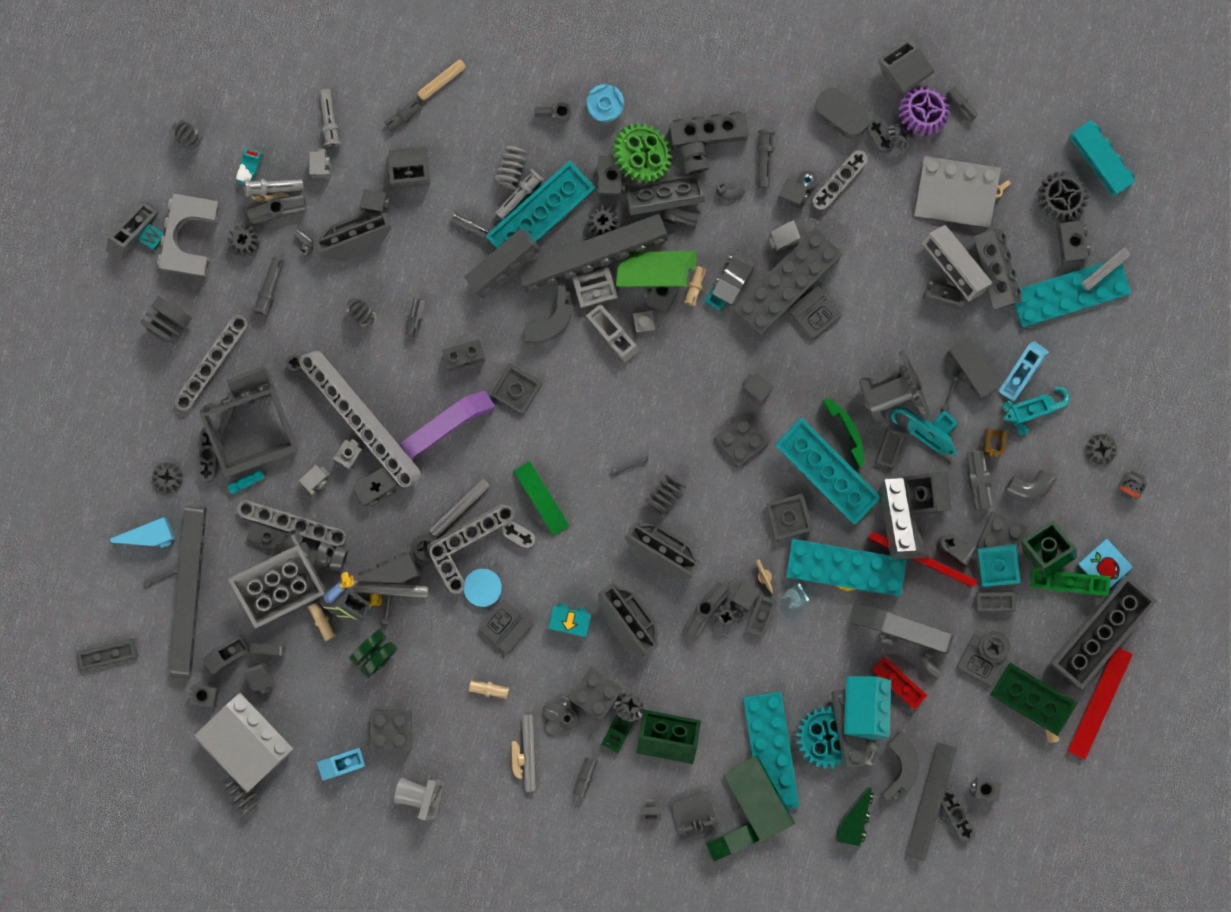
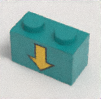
M558 603V607L553 606L549 629L583 637L587 636L591 614H588L587 609L577 607L576 611L570 610V605Z

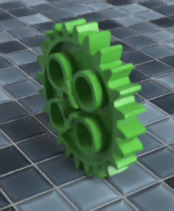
M639 122L634 126L630 124L627 128L624 127L613 141L616 144L612 148L613 151H616L613 157L618 158L615 165L620 164L621 168L619 171L625 170V177L630 174L632 181L638 178V183H641L643 180L645 183L651 180L655 182L668 171V167L671 165L669 160L673 156L668 153L672 148L666 147L670 142L663 140L665 135H658L659 129L653 131V125L647 128L646 123L640 126Z

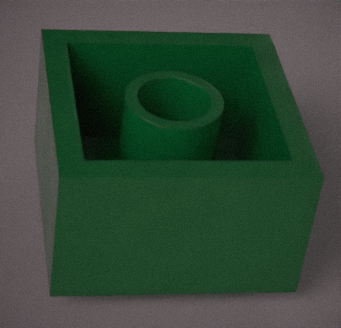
M1054 520L1021 540L1022 551L1044 578L1052 575L1077 558V548Z

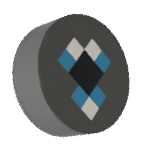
M810 170L803 171L798 177V183L808 187L807 190H811L816 186L817 176Z

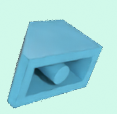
M360 748L317 762L322 781L365 767Z

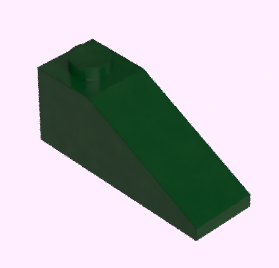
M748 823L710 839L705 843L714 862L759 841V838L751 823Z

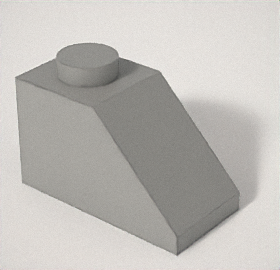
M793 220L771 231L768 240L771 248H775L777 253L798 245L801 237Z

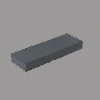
M134 639L76 652L80 671L138 658Z

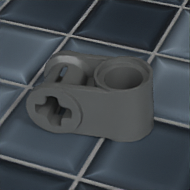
M952 534L941 536L938 540L939 549L963 566L968 565L977 551L973 546ZM950 539L951 546L946 547L947 543L945 542V540Z

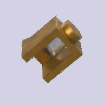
M985 428L983 450L987 452V456L999 457V454H1004L1007 431Z

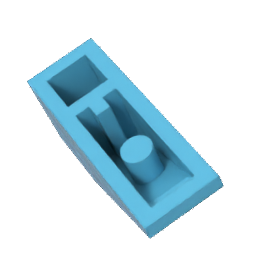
M1035 341L1030 343L998 392L1015 402L1050 351Z
M165 517L110 539L112 543L160 546L161 548L172 545L171 541L176 540L169 520Z

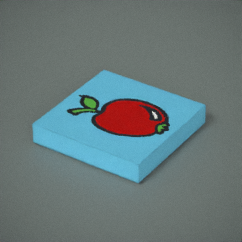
M1108 539L1102 541L1077 564L1087 575L1110 576V588L1133 568Z

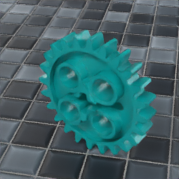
M821 706L819 713L814 708L812 709L813 715L806 713L808 719L802 718L800 720L804 725L797 726L801 733L795 734V736L800 737V740L795 743L802 746L798 749V752L804 751L805 754L802 758L809 757L808 764L815 761L816 768L822 764V768L826 769L827 764H829L830 768L834 769V763L841 767V760L843 761L842 751H837L834 748V742L840 741L838 731L834 732L830 728L831 722H836L835 712H832L831 706H828L827 711ZM823 721H826V732L823 726ZM813 724L820 727L818 735L813 734L811 731ZM826 733L827 736H831V739L828 740L831 755L828 754L827 740H823V736H825ZM816 744L823 746L824 751L822 754L815 752Z

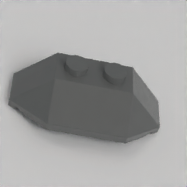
M365 212L331 225L314 241L320 256L346 261L379 248L391 230V225L386 213Z
M634 523L625 536L635 558L668 578H691L700 564L689 543L658 524Z
M612 583L598 593L601 617L624 648L645 656L659 646L656 622L634 592Z

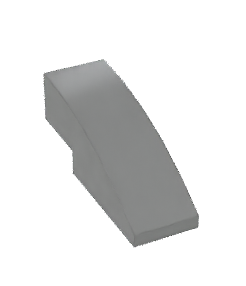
M601 304L586 315L588 320L624 363L639 352L637 345Z

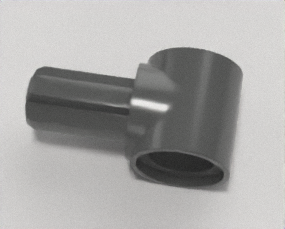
M559 102L553 104V107H535L534 116L535 118H553V121L565 123L571 117V109L566 102ZM559 109L567 110L565 116H559L557 112Z

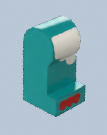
M244 147L243 157L236 177V183L243 185L244 180H248V182L255 181L264 157L261 152Z

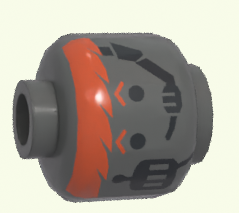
M1134 471L1125 473L1118 485V489L1122 491L1121 496L1129 500L1140 498L1147 486V482L1144 480L1145 477Z

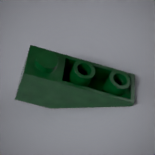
M866 787L840 819L836 835L837 842L860 846L861 842H865L866 831L863 830L865 823H868L870 818V812L867 810L868 805L872 804L874 793L871 792L872 788Z

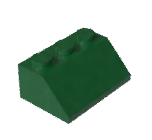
M645 710L636 753L693 764L701 721Z

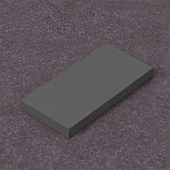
M699 173L660 179L655 182L625 185L630 215L705 202Z

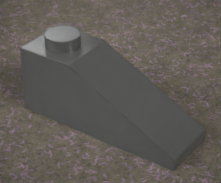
M141 202L108 237L106 251L123 260L138 243L139 237L147 225L152 223L158 212L144 202Z

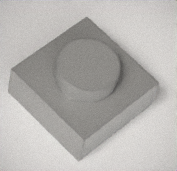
M652 311L633 314L636 333L655 330Z

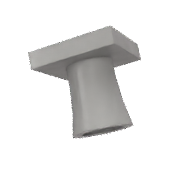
M402 777L396 787L394 803L421 808L418 816L419 819L435 820L445 781L428 780L425 787Z

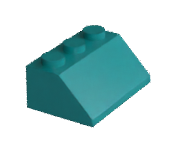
M871 676L846 677L845 735L874 741L890 737L891 680Z

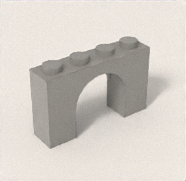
M173 194L172 199L170 198L168 203L170 213L169 217L165 219L164 227L166 228V233L161 239V247L163 249L162 254L158 255L157 265H159L162 271L207 279L211 260L208 257L182 252L177 244V234L179 229L191 220L218 223L221 204L218 201Z

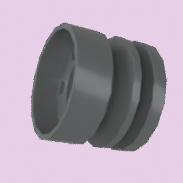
M158 296L152 304V308L158 313L156 315L146 313V316L152 319L151 323L144 319L140 323L143 324L148 332L163 342L175 345L177 341L171 338L170 335L174 333L180 337L181 334L175 329L176 326L186 328L192 318Z

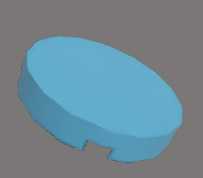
M601 84L590 91L586 106L589 114L595 120L611 122L621 115L624 109V98L617 87Z
M489 569L474 570L467 576L464 582L465 588L463 590L465 596L470 603L476 606L486 607L494 604L502 592L500 578Z

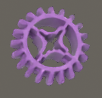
M920 85L916 89L914 87L911 88L909 92L904 94L898 110L901 111L899 117L904 118L902 124H908L907 130L912 128L914 129L913 134L919 131L920 136H923L925 133L927 136H931L932 132L936 134L939 132V129L944 128L948 122L950 111L947 110L949 104L944 103L946 97H940L942 91L936 93L935 87L929 90L928 85L924 88ZM922 99L919 104H911L913 100ZM937 117L936 121L927 123L929 118Z

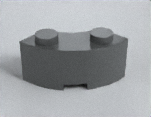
M739 250L734 255L730 254L725 263L728 265L721 277L717 276L712 285L715 287L712 294L732 305L757 260Z

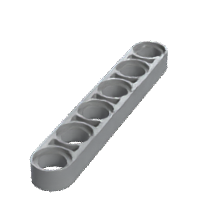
M236 315L230 320L177 395L175 405L179 410L189 411L194 406L248 329V321L243 316ZM242 319L244 321L242 329H235L234 323L236 320ZM226 335H232V344L225 345L223 338ZM216 350L222 352V358L218 361L212 358V354ZM204 366H209L211 368V374L209 376H203L201 374V370ZM193 382H199V391L192 392L190 385ZM183 397L189 399V405L185 408L179 405V401Z
M242 501L237 506V512L241 517L288 532L296 529V524L299 521H304L306 529L303 532H299L301 536L333 546H342L347 539L344 531L254 502ZM244 504H249L252 508L248 515H244L241 512ZM268 510L270 513L269 519L261 520L259 517L260 512ZM282 515L288 518V523L285 526L278 524V518ZM317 527H322L325 531L324 535L320 538L314 535V530ZM341 533L343 540L340 543H334L332 540L333 534Z

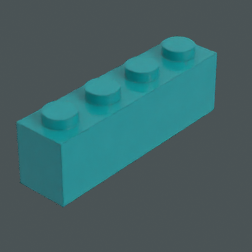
M1090 120L1072 132L1069 138L1114 198L1135 182V177L1132 171L1126 169L1123 165L1122 157L1118 153L1115 154L1111 142L1102 136L1100 127Z

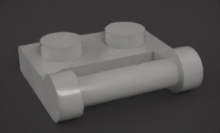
M609 266L579 276L576 274L572 278L581 308L618 298ZM606 277L604 282L582 288L580 286L582 282Z

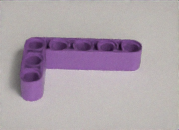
M486 391L466 396L409 436L399 446L413 460L467 421L483 416L493 410L495 405Z

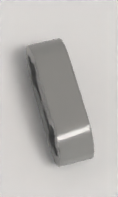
M510 521L502 526L503 535L521 547L531 548L535 544L536 538L534 534L517 523ZM514 525V530L518 532L517 536L513 533L507 535L506 526ZM520 534L523 536L531 535L532 543L524 545V540L519 537Z

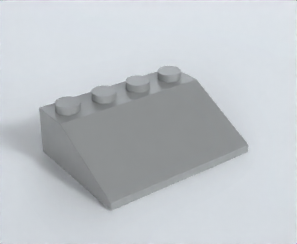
M925 156L914 217L990 228L1001 168Z
M299 544L228 579L255 628L325 594L320 578Z
M241 693L225 705L194 735V738L246 793L288 757L293 750L285 739Z

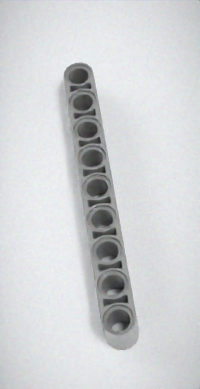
M317 350L302 355L299 359V364L303 371L397 483L402 487H409L420 481L421 472L324 355Z

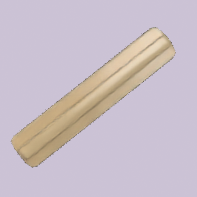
M460 59L419 90L418 96L425 101L466 68L464 62Z

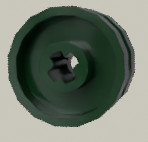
M380 629L368 637L349 657V660L354 665H360L367 660L361 668V672L367 678L376 671H379L398 650L392 642H387L380 648L386 640V635Z

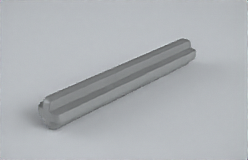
M482 479L430 529V533L434 537H438L490 487L487 481Z
M354 581L351 587L352 592L421 598L428 596V587Z
M530 714L523 715L522 717L526 792H534L536 790L533 715Z

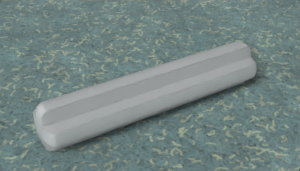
M1125 248L1120 250L1083 281V287L1087 291L1094 287L1130 256L1129 251Z

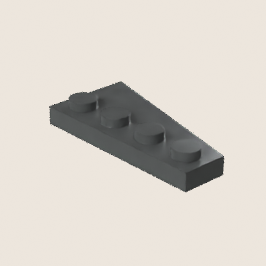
M845 689L832 691L831 695L844 768L849 769L866 765L867 739L844 734Z

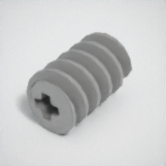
M507 146L505 147L507 153L502 155L504 160L500 161V165L503 168L497 169L500 175H495V180L502 186L516 189L512 183L519 182L515 175H521L517 169L524 168L520 161L527 160L522 155L528 154V152L517 147Z

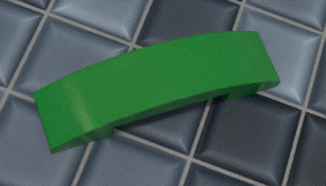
M825 398L822 402L830 417L839 416L855 446L849 453L859 469L864 465L863 445L859 432L848 414L837 403L829 398Z
M529 461L514 470V473L552 535L555 536L568 528V522L531 462Z
M1032 568L1030 587L1109 596L1111 577L1056 571L1047 578H1044L1037 568Z

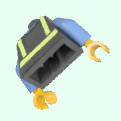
M344 572L341 575L342 582L327 590L324 597L320 600V605L337 617L364 621L366 613L371 609V606H378L382 603L381 594H370V601H366L347 589L353 586L354 579L353 575L348 577V572Z

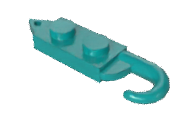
M1054 387L1055 391L1063 393L1064 399L1055 403L1049 395L1044 394L1010 406V410L1003 420L1015 422L1018 425L1063 409L1070 402L1069 392L1063 387Z
M899 406L892 410L891 419L896 425L899 424L896 414L902 413L910 419L907 424L909 433L938 454H957L952 438L922 416L919 417L906 407Z

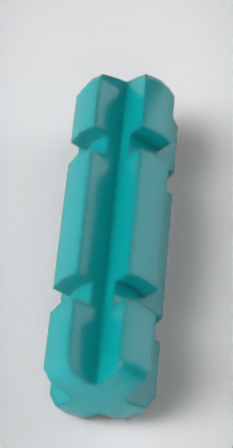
M1010 400L1004 403L1002 408L1005 412H1008L1010 410L1009 407L1014 404ZM1012 422L1014 427H1017V432L1020 436L1029 432V428L1027 425H1024V422L1018 425Z
M257 470L252 475L248 474L238 479L236 483L228 484V489L231 494L239 492V489L243 490L255 484V481L263 480L265 478L261 470Z

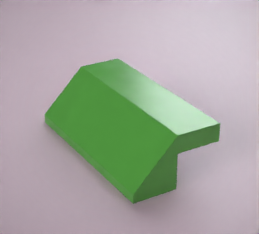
M697 251L636 252L630 254L618 266L616 286L620 288L687 287L688 271H696Z

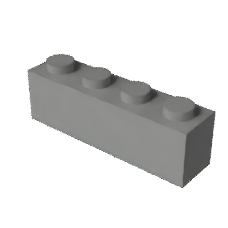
M946 225L929 233L922 242L923 246L968 301L982 295L991 286L992 281Z

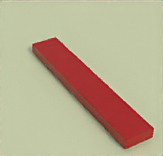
M872 531L869 533L868 540L889 549L887 538ZM930 558L911 559L968 587H975L977 580Z
M1118 647L1108 659L1067 752L1086 760L1133 656L1132 653Z

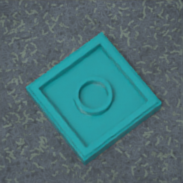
M1016 544L977 548L982 587L1021 583Z

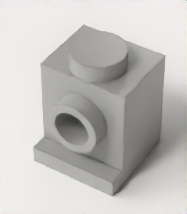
M315 149V152H310V176L312 178H331V173L327 170L330 169L331 162L330 157H327L326 149Z
M345 439L333 459L352 470L363 452L359 448L361 444L353 439L350 442ZM347 449L352 450V454L350 456H346L345 451Z
M315 465L299 481L315 496L317 494L315 490H320L327 484L326 480L329 478L330 473L323 466L319 468V466Z

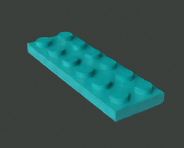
M568 161L489 232L486 238L497 249L522 228L530 233L537 243L596 188L571 161Z
M1106 262L1020 288L1022 303L1014 306L1021 328L1132 294L1122 263L1088 291L1083 287L1082 282Z
M799 417L774 444L853 525H856L881 498L802 417Z
M792 539L786 577L901 597L907 559L891 560L890 555Z
M782 691L743 697L752 757L758 755L787 809L798 808L799 801Z

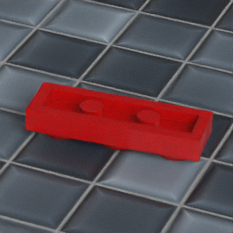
M885 656L871 670L877 677L891 680V689L914 710L928 696Z

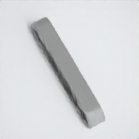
M863 151L853 152L816 193L812 200V205L816 210L823 211L827 209L867 163V155ZM855 156H861V161L863 162L862 164L858 162L854 168L850 166L854 163ZM843 169L850 170L851 177L844 179L841 176V171ZM836 183L839 190L832 193L829 191L828 185ZM826 193L828 197L824 201L825 205L821 204L818 206L817 198L822 199Z

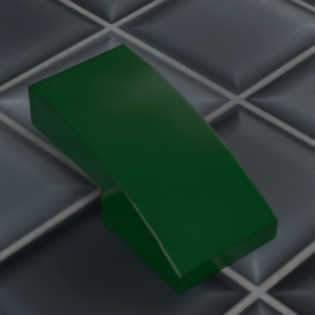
M616 714L601 745L619 753L634 721L623 720Z

